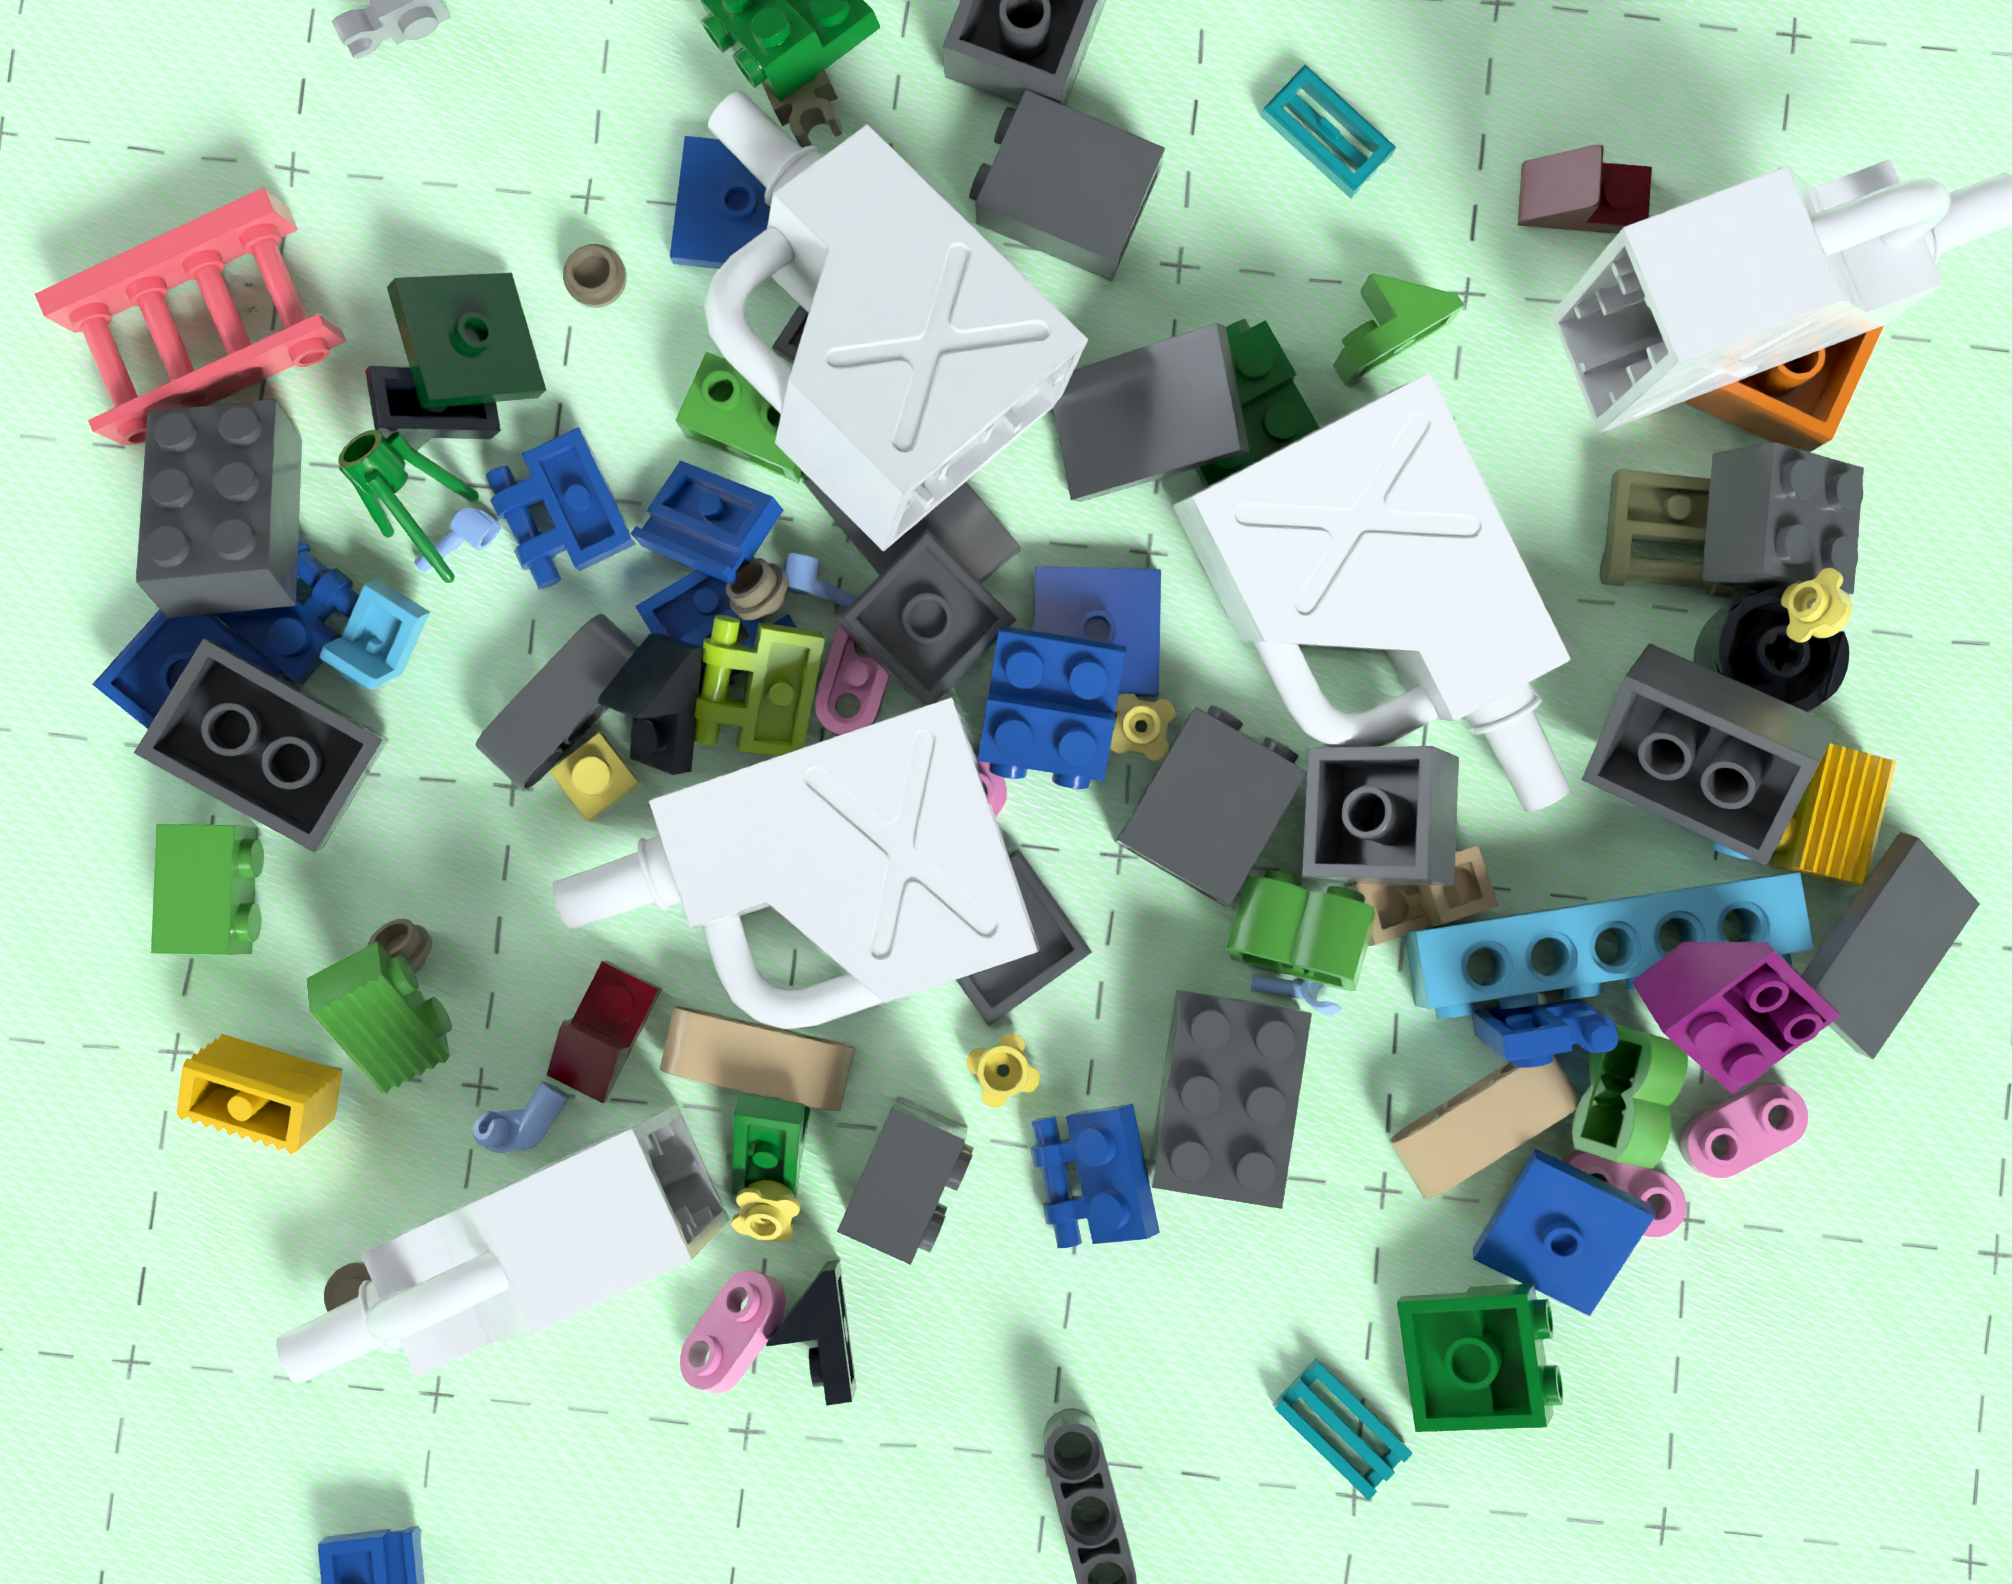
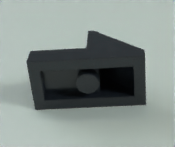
M369 366L365 370L374 428L380 431L386 439L392 433L399 432L408 444L418 451L431 438L492 439L501 431L496 402L421 408L410 367Z
M660 633L649 634L598 698L599 705L633 717L630 759L671 775L692 772L696 727L695 710L699 693L702 647Z
M840 1260L826 1262L766 1342V1346H775L811 1340L818 1341V1347L809 1348V1369L813 1387H824L826 1406L852 1402L857 1389Z

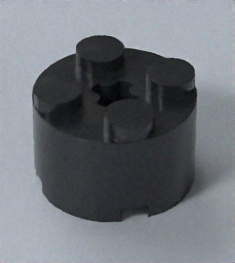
M1774 587L1749 595L1719 609L1705 623L1695 644L1694 663L1806 712L1813 710L1835 694L1845 678L1850 651L1844 630L1827 638L1811 636L1809 640L1802 643L1788 637L1786 630L1790 623L1789 612L1781 604L1782 595L1788 587ZM1770 659L1775 660V667L1770 665Z

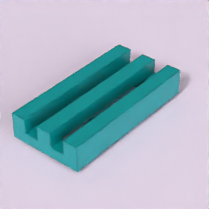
M1306 64L1263 108L1260 116L1350 199L1354 197L1366 181L1368 182L1373 177L1378 168L1391 158L1397 148ZM1300 89L1304 90L1373 154L1367 159L1340 134V131L1326 118L1321 117L1296 93ZM1285 106L1288 110H1290L1299 120H1301L1311 131H1313L1322 141H1324L1333 151H1335L1356 172L1353 173L1323 144H1321L1311 133H1309L1300 123H1298L1289 113H1287L1283 109V107Z
M1317 1358L1272 1403L1273 1408L1368 1501L1378 1492L1376 1487L1384 1479L1387 1482L1395 1474L1393 1469L1401 1460L1405 1463L1413 1454L1409 1447ZM1316 1379L1323 1383L1389 1448L1382 1457L1309 1388ZM1299 1397L1371 1466L1365 1475L1356 1469L1292 1406Z

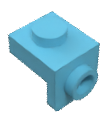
M375 579L364 584L342 637L325 644L319 657L336 668L339 675L346 681L368 689H375L403 674L430 611L381 580Z

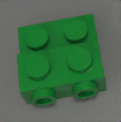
M700 0L708 14L700 21L715 46L722 53L731 48L735 52L732 57L747 81L754 88L763 82L780 102L881 28L874 10L864 0Z
M1242 319L1226 327L1250 452L1195 468L1205 488L1320 428L1294 383L1297 374L1266 320L1250 327L1247 320Z
M1534 1283L1469 1287L1463 1293L1401 1296L1397 1301L1415 1432L1548 1427L1554 1414L1553 1406L1563 1405V1383L1559 1366L1546 1364L1543 1340L1553 1339V1316L1549 1300L1537 1299Z

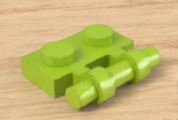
M715 615L711 638H706L703 642L702 661L706 663L701 693H698L696 702L694 741L705 745H716L721 724L739 726L736 745L738 751L778 757L804 748L825 642L822 632L758 622L754 647L740 645L736 643L740 620L731 616ZM731 669L749 671L744 701L726 698Z

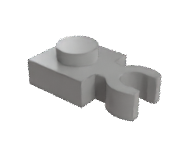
M369 0L371 6L365 9H354L344 12L335 17L331 22L344 46L347 45L354 59H359L374 52L383 41L391 37L396 45L406 40H418L427 37L437 29L438 24L452 17L443 0Z

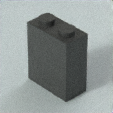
M1025 89L1017 109L1008 106L1000 119L994 143L1001 146L992 166L982 163L974 178L969 199L976 201V224L1109 281H1113L1160 174L1165 147Z
M1210 705L1207 712L1195 707L1189 714L1115 843L1220 905L1231 906L1305 778L1307 771L1295 764L1299 755L1293 750L1268 737H1265L1263 743L1259 744L1239 732L1243 723L1238 718L1223 709Z

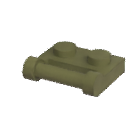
M1618 469L1614 472L1611 480L1606 545L1600 565L1601 584L1623 586L1626 581L1682 586L1706 589L1708 596L1730 598L1735 588L1702 580L1703 564L1631 556L1632 539L1705 546L1710 479Z

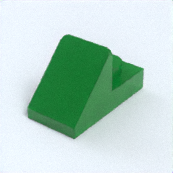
M739 1094L734 1112L732 1195H737L740 1190L747 1188L754 1182L770 1180L788 1187L796 1198L810 1116V1108L808 1106H805L803 1103L784 1101L777 1097Z

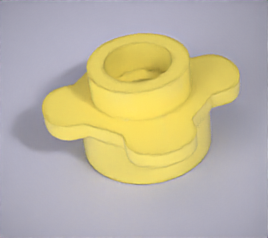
M1825 568L1818 573L1815 579L1800 584L1794 583L1784 591L1781 604L1789 612L1790 623L1786 630L1789 638L1800 643L1806 642L1811 636L1827 638L1838 633L1847 624L1852 612V601L1849 595L1840 589L1843 583V576L1839 571L1833 568Z
M1120 694L1117 699L1115 710L1117 717L1110 749L1116 754H1124L1127 751L1135 754H1144L1151 761L1162 759L1169 750V744L1165 737L1168 724L1175 718L1174 706L1166 699L1148 702L1138 700L1135 694ZM1144 721L1147 724V730L1145 732H1138L1135 729L1136 722Z
M1006 1033L1001 1037L998 1044L986 1050L975 1048L967 1057V1069L969 1072L977 1075L983 1088L981 1094L982 1101L989 1107H1002L1008 1097L1014 1096L1020 1091L1033 1092L1040 1083V1073L1036 1068L1029 1065L1023 1052L1025 1041L1018 1034ZM1005 1064L1009 1067L1010 1071L1007 1076H1000L997 1073L999 1065Z
M762 1180L754 1182L738 1192L736 1202L740 1206V1212L733 1216L731 1222L736 1232L765 1241L786 1242L794 1237L795 1227L791 1224L792 1217L799 1214L800 1203L788 1187L779 1182Z

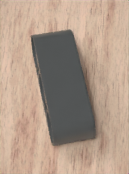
M598 614L594 616L568 640L485 728L477 739L476 748L522 791L534 786L609 709L599 705L598 698L639 646L606 615Z
M1077 1408L1063 1409L1053 1414L1046 1423L1043 1432L1044 1456L1076 1583L1098 1584L1089 1577L1090 1571L1101 1562H1112L1118 1564L1123 1569L1122 1576L1112 1584H1137L1133 1556L1100 1430L1095 1419L1087 1412ZM1067 1432H1078L1084 1434L1090 1440V1445L1083 1455L1077 1458H1067L1056 1451V1441ZM1084 1497L1099 1498L1107 1505L1105 1513L1094 1521L1078 1519L1072 1513V1508L1078 1500Z

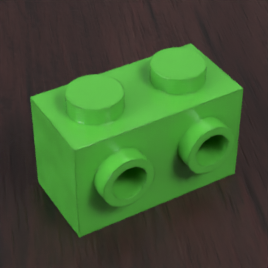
M706 351L675 420L684 435L799 484L804 472L775 444L781 414L725 358Z

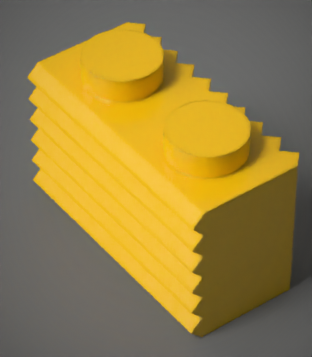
M1830 743L1774 851L1775 856L1771 861L1772 868L1791 873L1800 872L1802 876L1844 887L1863 886L1869 878L1896 761Z
M221 1033L219 1039L215 1038L212 1044H207L205 1049L200 1048L198 1054L193 1053L191 1059L186 1058L181 1071L176 1113L181 1120L189 1117L193 1124L201 1121L205 1128L213 1125L217 1132L225 1128L229 1136L237 1132L241 1139L249 1136L253 1143L261 1140L265 1147L273 1144L278 1151L286 1148L291 1155L335 1119L342 1072Z

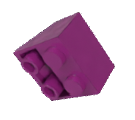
M1683 942L1632 981V984L1663 1034L1731 1094L1736 1093L1748 1083L1757 1080L1766 1070L1803 1043L1815 1038L1821 1030L1841 1017L1836 1008L1768 942Z

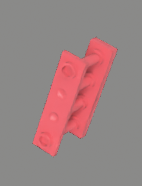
M263 187L34 294L45 318L74 333H83L113 403V409L88 420L92 432L122 445L145 443L148 412L208 406L293 366L307 367L317 364L330 355V349L347 342L343 331L320 314L308 318L278 248L281 238L297 231L298 227L289 207ZM247 253L253 254L285 328L254 344L250 342L221 274L225 268L224 264ZM189 280H196L228 356L197 370H194L164 299L168 295V290ZM133 306L140 307L171 382L139 397L108 327V324L112 321L111 316Z

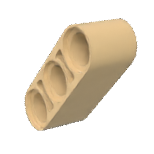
M674 1006L659 1070L674 1076L738 1091L803 1103L808 1107L841 1111L855 1047L724 1015Z
M1553 1054V1061L1539 1067L1520 1068L1513 1066L1512 1061L1506 1063L1410 1123L1389 1140L1390 1145L1423 1198L1435 1197L1455 1187L1577 1109L1581 1098Z

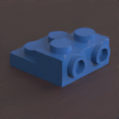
M999 625L977 761L990 763L989 771L992 774L1010 779L1025 778L1028 769L1053 773L1052 782L1071 789L1088 788L1090 779L1104 781L1115 725V710L1125 661L1126 646Z

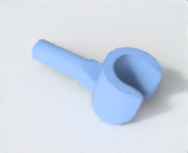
M464 508L453 517L450 524L451 530L434 546L443 558L454 549H457L464 541H467L477 551H481L497 537L501 530V525L484 510ZM423 555L414 560L415 565L423 573L432 567Z
M796 553L787 555L784 572L788 576L787 590L789 592L807 596L815 595L821 599L823 597L845 609L858 598L829 584V582L817 580L820 560Z
M1252 975L1251 991L1305 999L1311 1007L1323 1015H1334L1341 1010V1007L1336 1003L1317 1001V993L1325 985L1308 980H1286Z

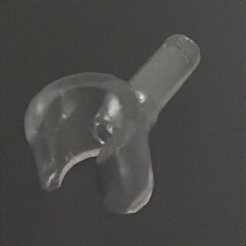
M235 275L224 280L231 297L238 291L257 290L254 283L245 276ZM202 295L174 297L170 300V307L173 313L208 311ZM253 304L235 305L241 320L252 319L258 313L257 308Z

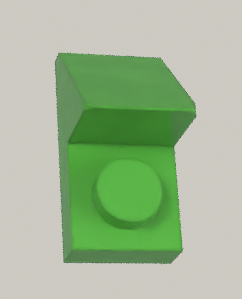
M1370 274L1363 284L1360 293L1380 326L1378 327L1374 320H1370L1347 334L1341 340L1345 347L1341 350L1333 367L1344 385L1347 386L1449 325L1463 308L1464 303L1458 294L1380 274Z

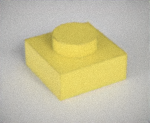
M600 732L549 771L588 822L595 821L642 784L606 736Z

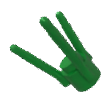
M369 430L359 434L339 454V470L356 489L382 535L389 538L394 535L395 531L378 498L382 500L445 583H452L455 580L454 573L395 494L405 485L408 479V473L404 470L406 464L404 460L470 502H476L479 499L478 492L413 449L399 432L392 433L387 439L378 430Z

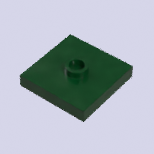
M512 273L394 278L387 286L421 408L539 398L546 391Z

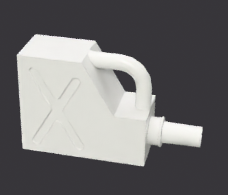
M736 91L728 95L715 108L709 119L708 129L766 187L764 194L765 203L771 206L767 229L732 254L711 279L704 304L710 337L725 359L781 414L775 444L882 551H885L1053 408L1062 397L1087 344L1088 338L868 124L822 156L821 150L815 145L802 148L744 92ZM769 277H772L809 313L792 369L754 332L745 317L744 307L747 297Z
M1890 158L1813 187L1789 166H1785L1623 227L1550 314L1598 434L1887 325L1943 285L1936 267L1940 254L2012 226V175L2003 172L1949 192L1943 184L1933 178L1923 177L1900 182Z
M1431 372L1393 389L1172 505L1240 641L1254 643L1288 712L1307 735L1329 747H1380L1390 744L1436 719L1455 722L1466 716L1471 725L1470 732L1472 734H1485L1525 812L1545 808L1561 800L1571 792L1572 789L1534 711L1542 702V698L1535 694L1530 683L1534 679L1567 663L1571 658ZM1298 645L1386 650L1406 692L1365 712H1344L1332 705L1324 696Z
M952 697L649 800L659 836L647 840L641 838L638 841V851L552 883L553 897L558 913L569 930L654 903L664 912L668 911L671 906L682 903L690 928H703L718 977L732 1002L757 1022L786 1030L817 1026L992 968L1040 950L991 803L988 804L986 798L987 790L985 784L979 778L978 773H980L960 710ZM772 906L849 973L804 989L786 990L773 986L762 977L754 962L740 917Z
M676 1104L360 1254L372 1281L365 1280L359 1287L358 1297L279 1335L276 1341L277 1355L289 1379L296 1384H301L378 1348L383 1349L388 1354H395L402 1347L416 1379L488 1344L535 1335L692 1261L729 1222L730 1218L679 1106Z

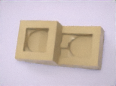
M1479 845L1455 852L1454 886L1360 883L1346 886V888L1363 894L1365 896L1364 903L1374 906L1376 919L1368 946L1378 945L1408 935V931L1423 930L1432 926L1443 925L1498 906Z

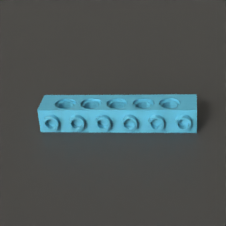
M1798 872L1766 875L1408 931V935L1404 937L1416 1007L1435 1008L1437 1019L1475 1014L1474 1002L1498 999L1500 1009L1525 1007L1539 1004L1537 992L1556 989L1562 990L1563 999L1590 997L1602 994L1601 982L1625 979L1626 989H1635L1632 981L1668 954L1659 943V931L1666 921L1671 920L1678 926L1681 934L1680 944L1683 942H1729L1724 936L1722 927L1724 918L1732 910L1740 916L1743 923V933L1737 942H1768L1792 965L1791 953L1814 950L1801 874ZM1605 929L1611 931L1618 941V953L1614 960L1608 964L1601 962L1595 952L1596 938ZM1544 938L1553 945L1556 952V961L1550 971L1540 974L1532 965L1531 951L1534 945ZM1479 948L1486 950L1490 954L1494 965L1492 975L1482 984H1476L1467 972L1468 958Z

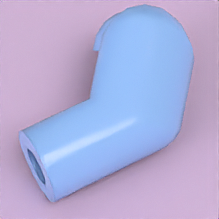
M542 1081L525 1109L501 1112L488 1111L481 1114L473 1126L474 1139L478 1144L494 1153L534 1148L543 1140L569 1099V1096L558 1087Z

